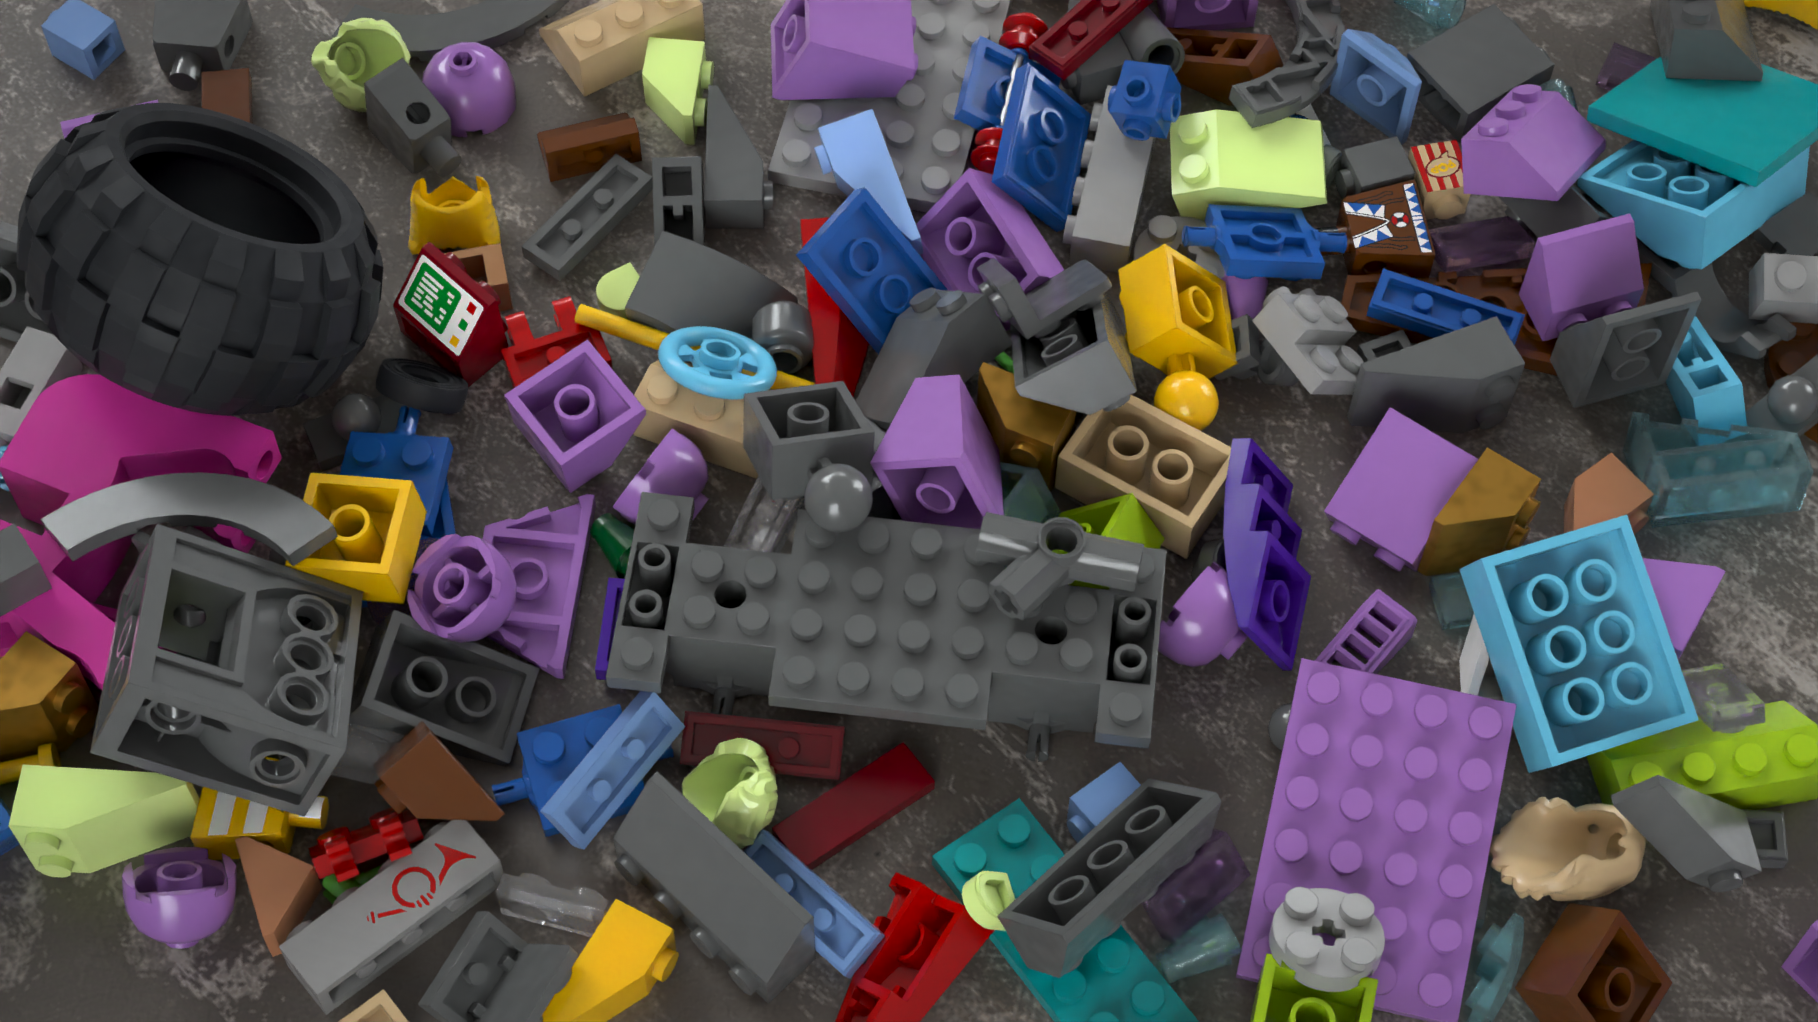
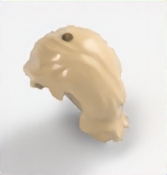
M1539 797L1535 802H1528L1522 809L1515 810L1511 816V821L1501 828L1500 834L1492 837L1489 855L1493 858L1491 867L1501 872V882L1513 885L1514 891L1522 899L1531 895L1532 898L1538 901L1543 896L1550 895L1551 899L1556 901L1593 900L1611 894L1635 880L1642 867L1646 838L1613 805L1597 803L1573 807L1567 800L1559 797L1550 800L1546 797Z

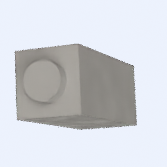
M27 326L0 370V447L10 444L32 404L45 389L60 380L79 375L83 369L81 361L53 334Z

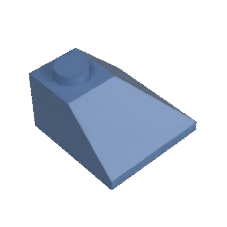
M1347 29L1341 36L1336 60L1338 68L1332 80L1329 94L1389 138L1397 136L1401 145H1403L1408 138L1422 81L1409 60L1393 45L1386 44L1370 32Z

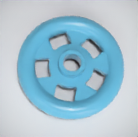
M706 326L678 329L667 335L662 340L658 349L659 362L667 375L680 385L709 397L730 400L744 399L745 393L768 391L773 386L777 377L776 364L767 350L750 338L726 329ZM693 346H701L700 349L696 351L690 348ZM684 362H692L693 367H689ZM742 369H745L756 374L754 376H749L746 374H742L741 372Z

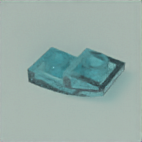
M1515 912L1503 928L1493 923L1476 948V951L1481 953L1483 957L1475 974L1482 979L1465 1002V1005L1472 1009L1467 1022H1494L1511 990L1518 971L1524 938V918Z

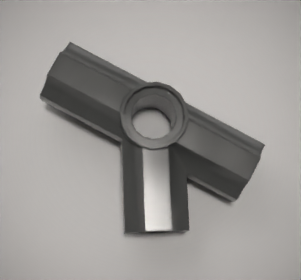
M986 512L980 529L976 559L1008 566L989 583L988 593L996 602L999 610L1011 619L1018 618L1023 621L1059 586L1071 584L1075 580L1134 592L1144 544L1084 532L1083 528L1076 521L1069 518L1056 517L1043 524ZM1052 550H1064L1068 553L1057 554L1052 552Z

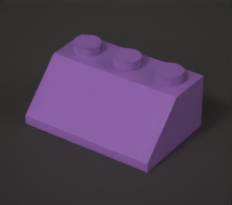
M1533 84L1516 86L1461 138L1464 194L1558 201L1606 149V140L1559 92L1542 91L1540 86Z
M969 168L916 224L923 247V254L920 255L949 291L961 290L962 292L980 293L977 286L982 284L984 280L977 267L992 258L997 260L1016 277L1025 294L1064 271V268L1024 207L991 182L993 174ZM998 316L1006 331L1010 330V322L1008 320L1003 322Z

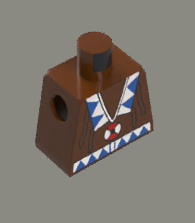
M1415 180L1347 196L1341 201L1336 226L1315 228L1319 232L1346 233L1347 248L1345 253L1321 252V255L1343 254L1348 275L1381 274L1384 268L1396 273H1406L1411 278H1429L1436 254Z

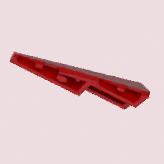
M829 217L800 219L802 248ZM803 264L807 308L812 320L814 340L812 349L815 384L843 381L854 397L870 344Z
M896 872L889 884V887L895 892V896L887 916L876 917L873 924L885 937L872 951L866 963L862 964L854 973L835 1022H920L994 930L984 928L974 921L966 910L965 905L938 895L925 884Z

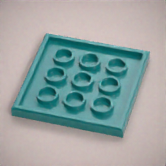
M1660 56L1589 105L1587 121L1745 184L1757 187L1818 140V84L1761 64L1763 70L1762 81L1666 78Z

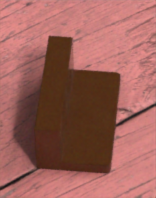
M628 113L615 114L542 131L537 134L550 182L599 171L615 154H618L630 163L642 161L639 130L635 118H630Z

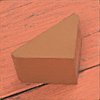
M243 836L237 838L235 842L262 936L272 957L282 954L279 946L286 941L288 934L301 924L322 889V885L313 865L250 837Z

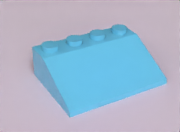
M1633 140L1583 173L1578 178L1577 186L1613 217L1630 213L1634 220L1636 237L1658 256L1676 261L1685 268L1702 270L1760 228L1769 218L1805 194L1810 146L1757 187H1753Z
M1628 515L1487 556L1459 569L1505 702L1517 704L1513 729L1528 773L1554 767L1699 720Z

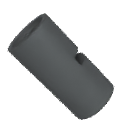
M1148 6L1119 31L1134 61L1170 65L1174 74L1182 67L1185 59L1183 46Z

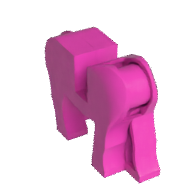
M83 374L60 380L49 386L37 397L0 459V472L23 518L43 525L40 519L68 503L104 488L144 477L172 473L203 472L228 474L267 483L282 457L274 433L271 430L235 416L204 414L165 405L127 390L102 375ZM0 519V531L12 525ZM220 524L215 528L193 526L222 545L245 553H249L256 541L249 536H245L243 530ZM17 526L38 559L52 589L0 617V657H3L27 631L76 662L82 675L91 680L102 691L118 609L94 604V602L119 568L131 545V538L134 534L109 542L72 561L46 531L45 527L44 533L41 536ZM158 646V648H160V649H163V650H166V651H169V652H172V653H175V654L177 653L176 651L169 650V649H166V648H163V647Z

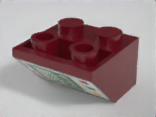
M429 241L422 247L393 303L401 332L441 368L463 378L468 383V387L502 360L501 349L508 348L505 335L508 328L501 318L498 307L501 304V300L495 290L485 281L477 283L468 275L465 266L456 255L451 252L444 254Z

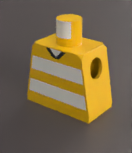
M265 757L269 761H279V759ZM202 787L190 839L194 847L208 849V859L222 860V853L231 859H240L235 839L243 836L250 837L288 854L291 851L296 827L325 828L329 811L328 797L317 796L307 814L303 817Z

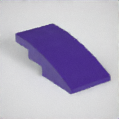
M1233 438L1225 483L1223 537L1227 579L1238 627L1282 671H1292L1311 575L1296 560L1302 529L1287 514L1293 484L1252 438Z

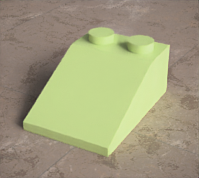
M1215 109L1182 115L1178 117L1176 122H1171L1172 197L1181 217H1192L1204 221L1208 204L1304 208L1327 204L1323 126L1320 120L1286 117L1274 123L1251 128L1240 112Z
M22 765L8 826L36 870L47 876L63 878L70 876L71 872L92 873L190 837L200 798L192 783L156 772Z

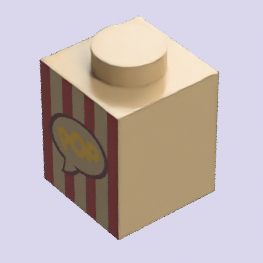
M1457 140L1411 147L1408 159L1415 171L1414 180L1416 181L1426 220L1434 218L1449 219L1458 214H1465L1471 194H1464L1462 153Z

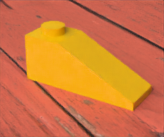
M615 899L572 966L570 980L561 991L553 996L542 1014L543 1022H607L646 997L657 980L661 982L667 980L677 963L679 953L676 951L673 928Z

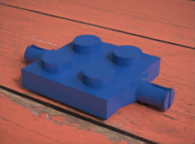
M1208 204L1204 220L1207 227L1184 226L1182 230V244L1184 247H1211V249L1218 253L1226 276H1235L1241 279H1251L1254 277L1282 278L1289 281L1321 279L1325 266L1321 252L1345 253L1347 248L1346 233H1326L1315 230L1306 221L1301 208Z
M404 405L399 410L396 429L393 432L370 433L351 431L339 475L412 480L427 511L421 535L432 536L454 448L449 437L417 435L416 430L419 418L421 417V411L409 407L408 410L407 406Z
M620 704L516 733L523 756V777L491 785L499 807L529 798L530 803L539 813L545 837L559 834L560 832L540 810L622 713ZM671 745L657 761L674 757ZM643 779L610 819L628 814L645 787Z

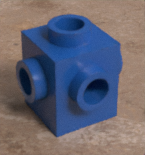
M1125 60L1118 84L1114 85L1110 90L1108 111L1120 131L1129 138L1141 141L1148 140L1149 137L1167 139L1171 122H1176L1180 114V92L1182 87L1170 65Z

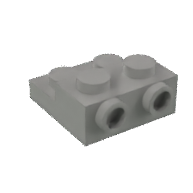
M1283 286L1271 292L1263 302L1264 308L1252 321L1310 394L1353 395L1360 365L1364 362L1353 349L1345 346V343L1357 331L1346 319L1348 313L1344 306L1331 296L1316 295L1311 288L1304 289L1297 294H1292L1287 287Z

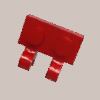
M570 296L551 302L555 312L553 317L558 332L536 339L533 338L524 311L504 316L508 327L507 334L512 346L501 349V353L513 388L586 340H589L612 368V360L600 331L575 323L576 309Z
M391 807L369 817L370 824L351 832H349L348 827H340L320 835L316 839L318 845L308 848L318 878L321 879L335 873L337 881L340 883L360 875L357 864L382 854L388 853L391 862L412 855L409 844L424 838L417 818L409 809L398 814Z

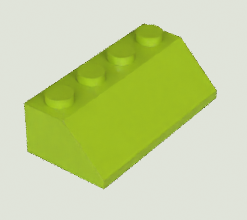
M1784 700L1697 715L1698 721L1586 756L1602 804L1613 805L1612 794L1656 775L1665 777L1738 809L1758 810L1818 798V726L1814 721Z

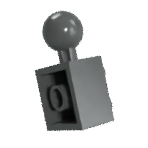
M838 381L744 394L743 448L771 500H796L804 496L805 508L810 518L818 526L828 531L845 532L859 526L868 516L873 501L871 489L873 467L870 462L874 454V431L845 383Z

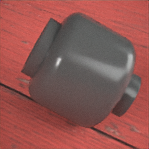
M791 301L769 303L759 309L753 318L752 340L768 351L776 364L777 370L793 374L807 366L813 359L812 349L814 340L809 310Z

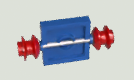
M1022 12L1008 16L1003 23L1004 33L999 39V44L980 35L971 46L954 119L979 130L975 137L977 147L971 153V161L982 172L989 174L994 172L1016 69L1029 63L1058 88L1060 85V77L1041 64L1034 62L1035 60L1030 57L1029 46L1048 30L1046 23L1032 13Z

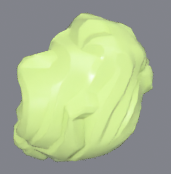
M359 18L343 22L339 27L336 37L325 42L321 41L313 51L311 63L319 72L324 84L333 91L335 99L342 106L354 111L366 112L364 83L401 58L409 64L411 55L400 33L390 23L382 19Z
M735 738L719 743L712 755L703 759L695 769L684 777L682 795L742 849L745 846L753 845L758 833L771 823L777 805L778 794L776 790L778 788L774 767L770 766L766 750L754 741Z

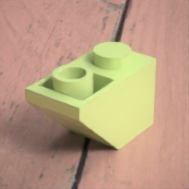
M649 37L642 72L645 103L685 144L695 145L698 126L705 127L707 122L708 100L702 97L704 89H708V85H713L714 63L713 61H706L704 41Z

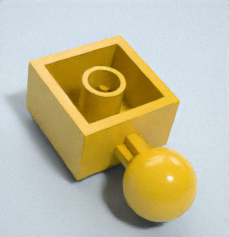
M1163 244L1118 270L1121 286L1119 298L1124 309L1127 331L1125 339L1131 354L1167 375L1156 389L1154 407L1202 431L1214 420L1219 405L1216 388L1209 379L1238 364L1235 355L1236 347L1226 283L1170 246Z

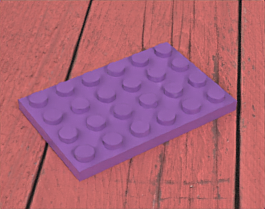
M1301 658L1235 978L1258 983L1266 954H1272L1269 947V932L1276 909L1284 902L1285 896L1290 889L1295 887H1305L1308 889L1328 888L1347 894L1359 893L1369 898L1374 904V915L1380 921L1385 936V945L1379 966L1372 976L1370 974L1366 976L1378 979L1373 1009L1428 1022H1458L1517 704ZM1327 933L1314 934L1322 937L1325 945L1334 946L1336 940L1334 936Z

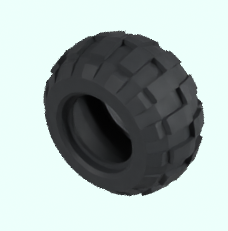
M145 103L112 109L95 115L91 122L75 127L64 140L60 139L38 164L19 211L18 270L25 271V288L34 300L33 308L57 339L80 361L119 386L159 403L192 412L224 416L273 412L274 409L294 407L309 397L314 398L325 392L354 361L355 356L365 346L378 317L383 279V261L380 250L377 249L378 240L375 229L352 191L332 170L305 150L264 128L227 114L195 106L174 103Z

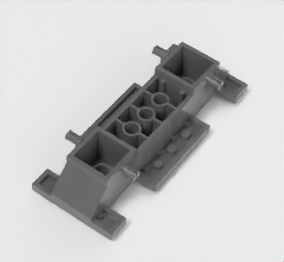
M649 492L641 493L606 674L607 687L661 693L664 675L667 672L673 675L674 686L700 688L714 695L711 713L721 714L723 707V715H732L735 697L739 698L752 694L768 696L769 706L980 730L986 729L988 712V721L1014 724L1028 730V745L1025 756L1027 759L1035 761L1036 745L1039 742L1038 762L1048 760L1050 733L1065 730L1093 733L1094 723H1096L1094 743L1149 749L1167 550L1144 547L1134 592L1109 587V590L1071 585L1059 586L1022 621L1018 618L1011 619L999 610L996 602L988 593L989 583L1004 570L1005 565L976 559L980 529L866 517L854 529L845 532H832L814 523L807 510L798 509L791 554L689 543L695 510L694 497Z

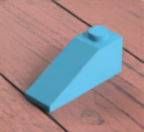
M1694 316L1666 380V384L1682 420L1700 446L1709 442L1723 440L1729 436L1748 431L1742 382L1698 318Z

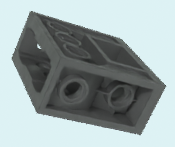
M157 524L120 595L90 753L305 817L346 751L363 591ZM186 604L196 605L202 608V610ZM296 617H308L311 622L301 625ZM158 646L204 660L206 663L160 649ZM278 754L280 757L279 761L265 759L266 756Z

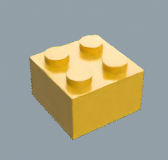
M310 473L303 501L318 510L334 525L338 537L295 566H292L287 560L285 566L363 591L362 600L404 604L427 513L412 480Z

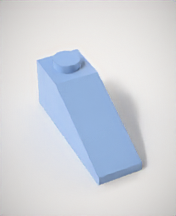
M873 109L819 127L818 131L822 145L814 147L823 175L832 172L837 187L846 196H849L856 189L865 187L919 255L923 254L919 231Z

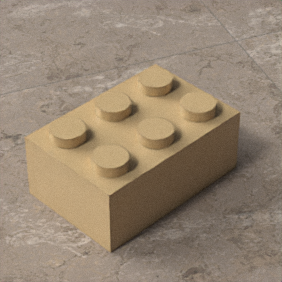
M1131 395L1124 405L1115 410L1105 412L1101 409L1085 417L1058 455L1055 488L1086 505L1133 493L1165 538L1161 546L1187 559L1224 504L1225 483L1231 447Z

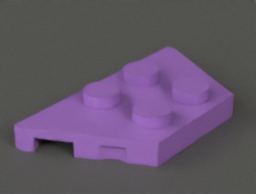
M591 494L579 496L578 504L550 512L547 506L528 512L520 519L508 518L486 525L482 540L492 544L510 562L517 584L516 601L509 618L497 631L487 637L555 678L560 679L565 677L590 541V529L595 514V496Z

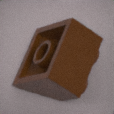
M423 721L373 764L379 776L374 782L378 788L377 791L398 814L408 808L416 818L479 821H497L505 814L491 795Z
M1568 903L1518 981L1515 989L1540 1022H1649L1670 988L1672 981L1621 910Z

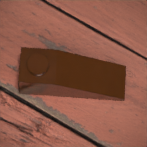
M1166 27L1181 43L1185 51L1183 65L1175 74L1179 83L1229 106H1234L1229 100L1232 85L1256 79L1275 68L1284 66L1271 35Z

